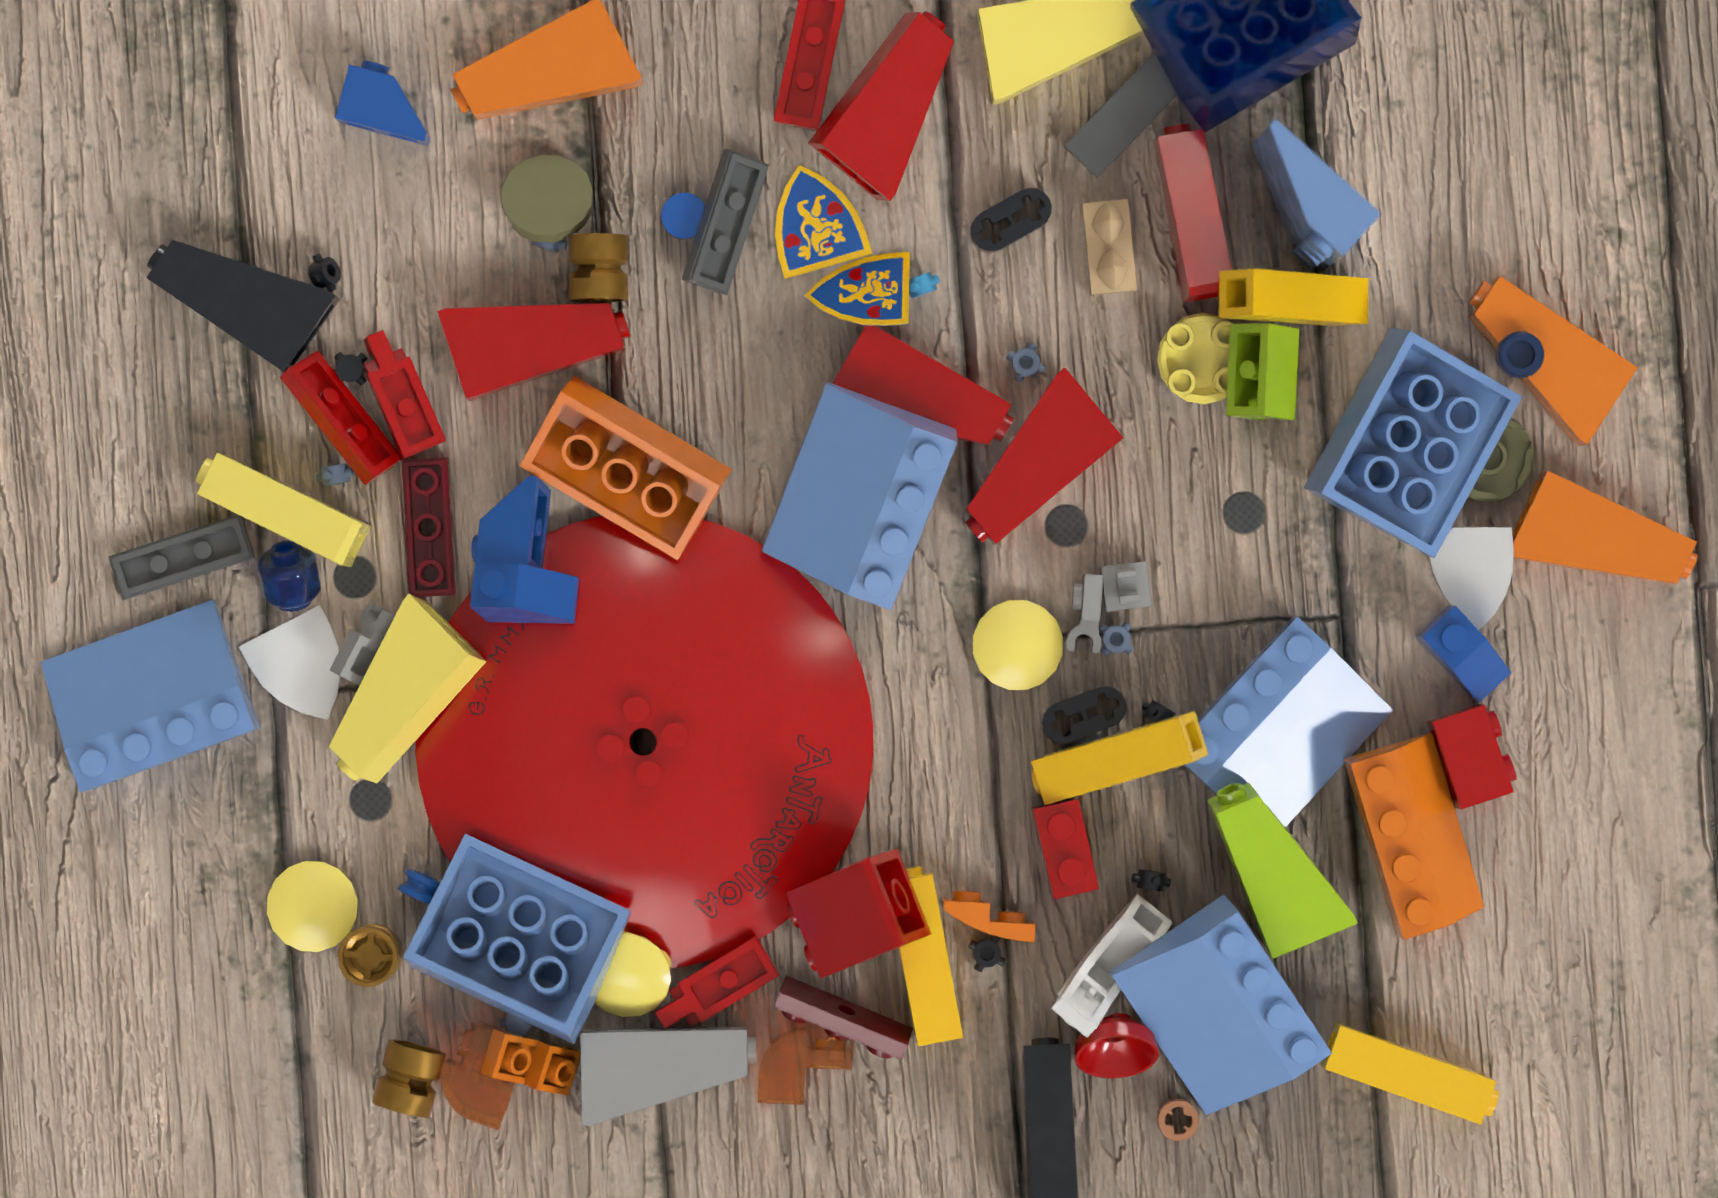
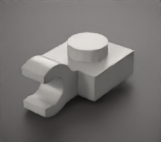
M1083 574L1082 583L1073 584L1072 610L1080 611V622L1070 630L1066 637L1065 643L1068 652H1074L1075 640L1081 634L1088 635L1091 638V653L1098 654L1100 651L1099 621L1101 616L1103 575Z
M369 602L361 615V633L350 629L330 671L360 685L395 615Z

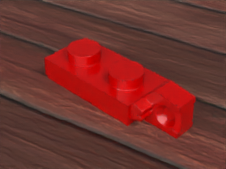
M384 330L366 336L363 341L371 358V361L363 364L367 374L366 378L401 459L404 460L446 441L410 356L406 357L402 348L392 351Z
M754 936L677 982L678 985L669 990L674 1000L655 1011V1015L664 1029L685 1017L690 1026L698 1021L702 1023L777 978L780 974L758 937Z

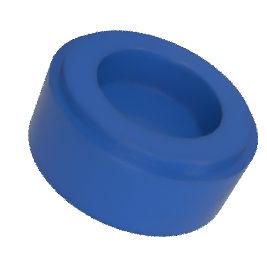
M678 193L671 196L665 202L661 212L662 223L666 231L671 236L681 240L695 238L705 208L704 203L697 196L690 193Z

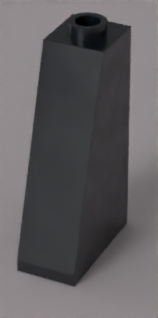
M172 240L168 247L161 244L147 263V267L151 269L146 277L147 279L283 372L298 362L340 300V298L328 290Z
M1053 1037L1036 1038L1032 1040V1045L1023 1046L1022 1052L1028 1198H1078L1070 1044H1059V1039Z

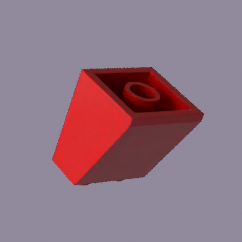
M898 848L866 858L786 892L789 900L787 903L789 917L794 926L800 928L806 942L804 946L806 960L809 966L814 971H817L820 979L932 934Z

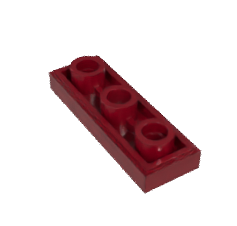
M449 458L401 460L409 594L416 597L456 595ZM432 519L436 523V532L432 536L426 537L422 534L420 527L424 520Z
M787 975L774 1005L777 1009L782 1010V1014L787 1019L793 1022L806 1023L808 1021L823 1027L826 1034L840 1041L854 1040L866 1045L868 1051L875 1056L885 1059L891 1057L903 1058L913 1030L910 1026Z

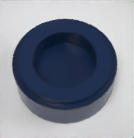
M1519 331L1507 335L1500 341L1496 349L1498 367L1504 374L1512 378L1519 379L1533 375L1539 370L1544 360V350L1541 342L1537 337L1528 332Z

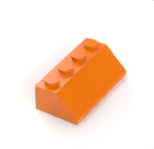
M576 376L560 391L519 465L521 468L676 560L684 552L732 471L731 468Z
M1429 732L1343 759L1396 934L1403 940L1448 927L1484 908L1433 734Z

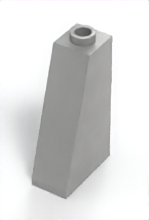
M747 1026L667 1027L665 1029L663 1027L582 1029L580 1033L582 1126L604 1122L748 1076V1065L757 1064V1037H748Z

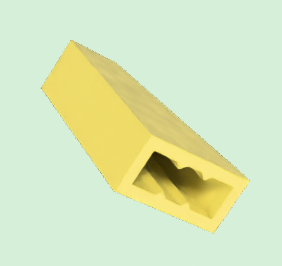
M1027 0L978 9L977 18L992 105L1003 103L1147 33L1150 27L1149 20L1156 19L1154 0Z
M218 452L214 460L206 458L195 480L196 483L201 485L197 492L198 495L341 566L352 567L371 528L370 525Z
M408 594L402 601L329 745L331 750L340 758L336 763L337 766L354 781L362 778L378 783L486 663L480 654L428 601Z

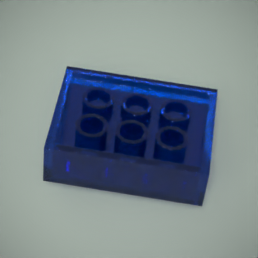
M1135 0L1130 4L1136 20L1178 98L1205 133L1355 45L1362 19L1348 0Z

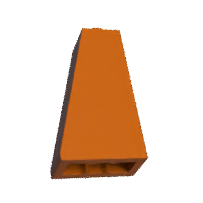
M591 0L453 73L452 75L457 86L450 89L463 114L471 110L475 118L480 120L632 89L644 84L603 3L601 0Z
M1499 276L1493 279L1491 284L1484 280L1469 301V304L1475 308L1468 318L1495 350L1504 337L1514 332H1528L1538 338L1544 350L1543 363L1536 373L1519 379L1572 442L1578 446L1587 445L1638 367L1503 277Z
M1548 470L1540 472L1512 531L1513 559L1659 583L1678 584L1680 578L1687 579L1698 558V555L1693 553L1697 544L1696 541Z

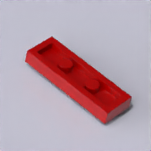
M798 0L773 120L774 123L816 132L819 129L846 0Z
M318 350L288 368L280 376V379L365 486L393 468L401 460V456L342 380L339 379L338 375Z

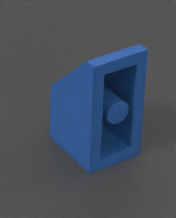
M366 60L362 61L361 67L349 64L335 116L336 120L341 124L428 146L430 136L396 78L388 75L389 67Z
M528 476L480 519L478 535L473 537L471 544V554L474 562L522 563L543 569L551 490L537 476Z
M475 562L470 607L486 622L575 624L579 578L522 563Z
M1456 605L1447 606L1415 636L1477 704L1511 674V671L1489 641Z

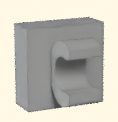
M1147 561L1100 567L1101 575H1103L1105 612L1152 607Z

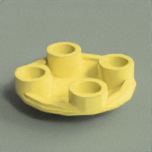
M1197 313L1185 316L1169 327L1160 342L1157 362L1161 378L1172 393L1187 402L1208 404L1227 397L1230 324H1233L1232 322L1219 318V315Z
M1008 600L993 606L979 620L973 634L972 654L979 670L993 684L1008 690H1028L1043 684L1056 671L1063 655V636L1056 619L1044 607L1028 600Z
M304 861L288 867L275 879L267 896V916L272 930L285 944L300 951L320 952L336 946L351 933L357 918L358 898L352 882L346 877L342 869L325 862Z
M624 931L595 1004L605 1012L621 1017L641 1016L656 1009L667 996L671 982V958L668 953L660 950L647 938Z

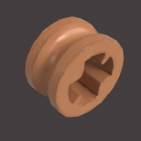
M1169 1099L1158 1109L1156 1117L1158 1127L1163 1135L1170 1140H1187L1198 1129V1112L1185 1099ZM1181 1107L1182 1113L1190 1116L1189 1125L1182 1124L1185 1129L1180 1132H1174L1173 1126L1165 1123L1167 1113L1173 1115L1171 1109Z

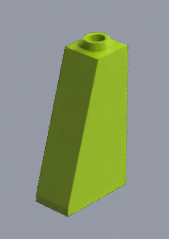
M1250 782L1244 785L1241 783L1227 785L1216 793L1217 796L1207 800L1262 942L1272 959L1358 924L1355 915L1344 899Z

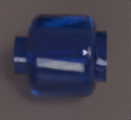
M293 541L275 543L258 560V575L262 595L269 604L282 611L294 612L305 609L321 591V578L316 555L313 551Z

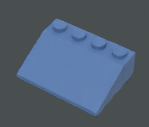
M1276 118L1251 145L1288 240L1295 246L1292 253L1309 269L1313 270L1315 266H1318L1323 271L1342 258L1381 215L1374 206Z
M1391 327L1303 488L1346 513L1435 558L1522 396L1414 332Z
M826 382L765 539L762 552L847 595L892 610L957 445L956 429Z
M214 599L41 661L63 747L80 793L96 789L261 729Z
M1291 617L1200 715L1198 722L1209 755L1183 766L1215 795L1221 788L1234 783L1244 785L1250 782L1286 827L1344 764L1343 759L1351 757L1389 716L1393 709L1299 617Z
M465 834L403 958L409 967L575 1044L596 1001L631 911Z
M1224 894L1109 972L1142 1022L1154 1033L1157 1044L1205 1115L1292 1081L1332 1054L1239 911Z

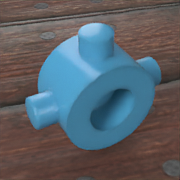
M931 272L909 279V295L911 299L937 290L936 284L940 282L937 275L932 276Z

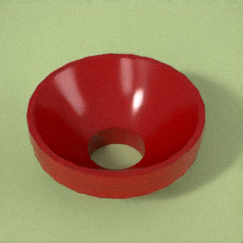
M1113 1013L1103 1017L1098 1027L1088 1037L1081 1034L1075 1043V1063L1077 1067L1084 1073L1099 1078L1115 1079L1137 1075L1151 1068L1159 1057L1158 1044L1154 1033L1145 1025L1131 1019L1130 1015L1124 1013Z

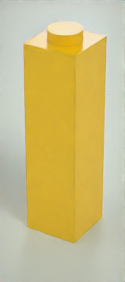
M1265 269L1219 271V318L1324 326L1368 324L1369 278Z
M1192 711L1031 761L1033 767L1032 782L1036 792L1042 795L1044 805H1048L1192 763L1209 754L1196 713Z
M921 866L908 867L906 871L932 933L929 936L899 947L917 1045L923 1046L963 1038L933 874L932 872L923 873Z
M1335 1022L1327 1043L1332 1054L1320 1063V1066L1325 1070L1482 1125L1485 1115L1488 1117L1492 1116L1498 1102L1499 1091L1494 1089L1497 1081L1491 1077Z

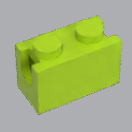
M1271 323L1230 324L1226 416L1251 420H1266V418L1295 420L1299 328Z

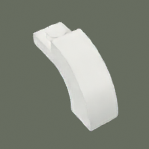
M1137 893L1073 970L1057 993L1059 997L1051 1009L1060 1015L1067 1024L1076 1028L1085 1037H1088L1098 1027L1114 999L1121 991L1109 972L1165 935L1173 922Z

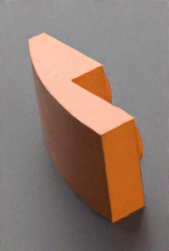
M955 890L953 891V899L943 898V909L970 927L1001 938L1035 943L1036 924L1033 921H1025L1026 913L998 911V919H990V902L980 900L981 892Z
M493 1029L480 1073L490 1078L524 1084L536 1090L569 1096L581 1058V1051L536 1038Z

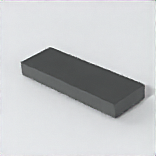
M1159 47L1074 135L1064 148L1098 178L1185 88L1193 77Z
M723 150L681 280L719 294L728 295L770 164L733 150Z
M235 515L108 557L122 600H127L254 559L255 555L243 517Z

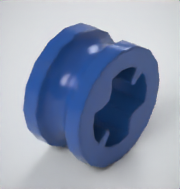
M407 868L405 871L407 881L404 884H400L398 890L417 900L430 904L441 881L417 870Z

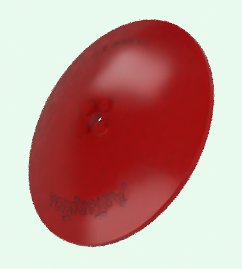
M604 516L575 522L547 533L543 569L579 578L575 624L486 622L470 607L472 591L454 612L449 621V624L480 654L486 663L415 741L419 786L426 813L448 860L451 863L464 835L467 834L631 911L624 931L645 937L660 948V950L668 953L671 958L670 968L686 967L717 959L754 936L760 939L771 933L790 918L787 911L789 900L786 892L831 874L851 842L861 818L869 790L873 763V719L870 696L859 659L838 617L818 590L796 568L762 552L763 545L752 538L717 523L703 520L678 560ZM639 728L649 729L656 736V748L648 755H639L630 746V737Z

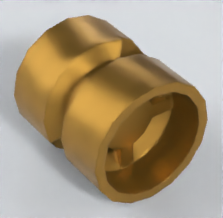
M610 233L569 235V261L576 265V270L569 274V300L576 302L628 301V274L622 271V265L628 262V235Z
M377 923L365 924L349 933L341 942L337 954L338 966L344 977L351 983L362 987L378 986L392 977L399 969L403 958L402 943L397 934L389 927Z
M389 1039L382 1065L387 1069V1074L378 1078L372 1103L398 1113L429 1118L436 1096V1091L431 1087V1084L441 1077L446 1053L417 1043Z

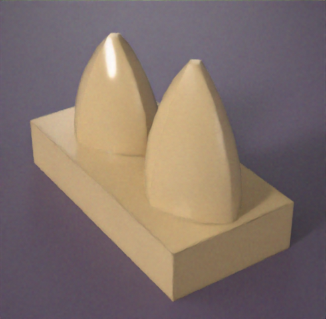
M1128 199L1082 203L1091 296L1137 291Z

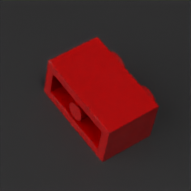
M1477 704L1427 721L1429 730L1433 734L1455 808L1462 810L1514 792L1511 782L1517 780V776L1509 754H1501L1496 738L1502 736V730L1494 710L1487 712L1484 704Z
M1074 797L1048 805L1043 804L1031 807L1051 897L1055 900L1098 890L1099 885L1079 799Z

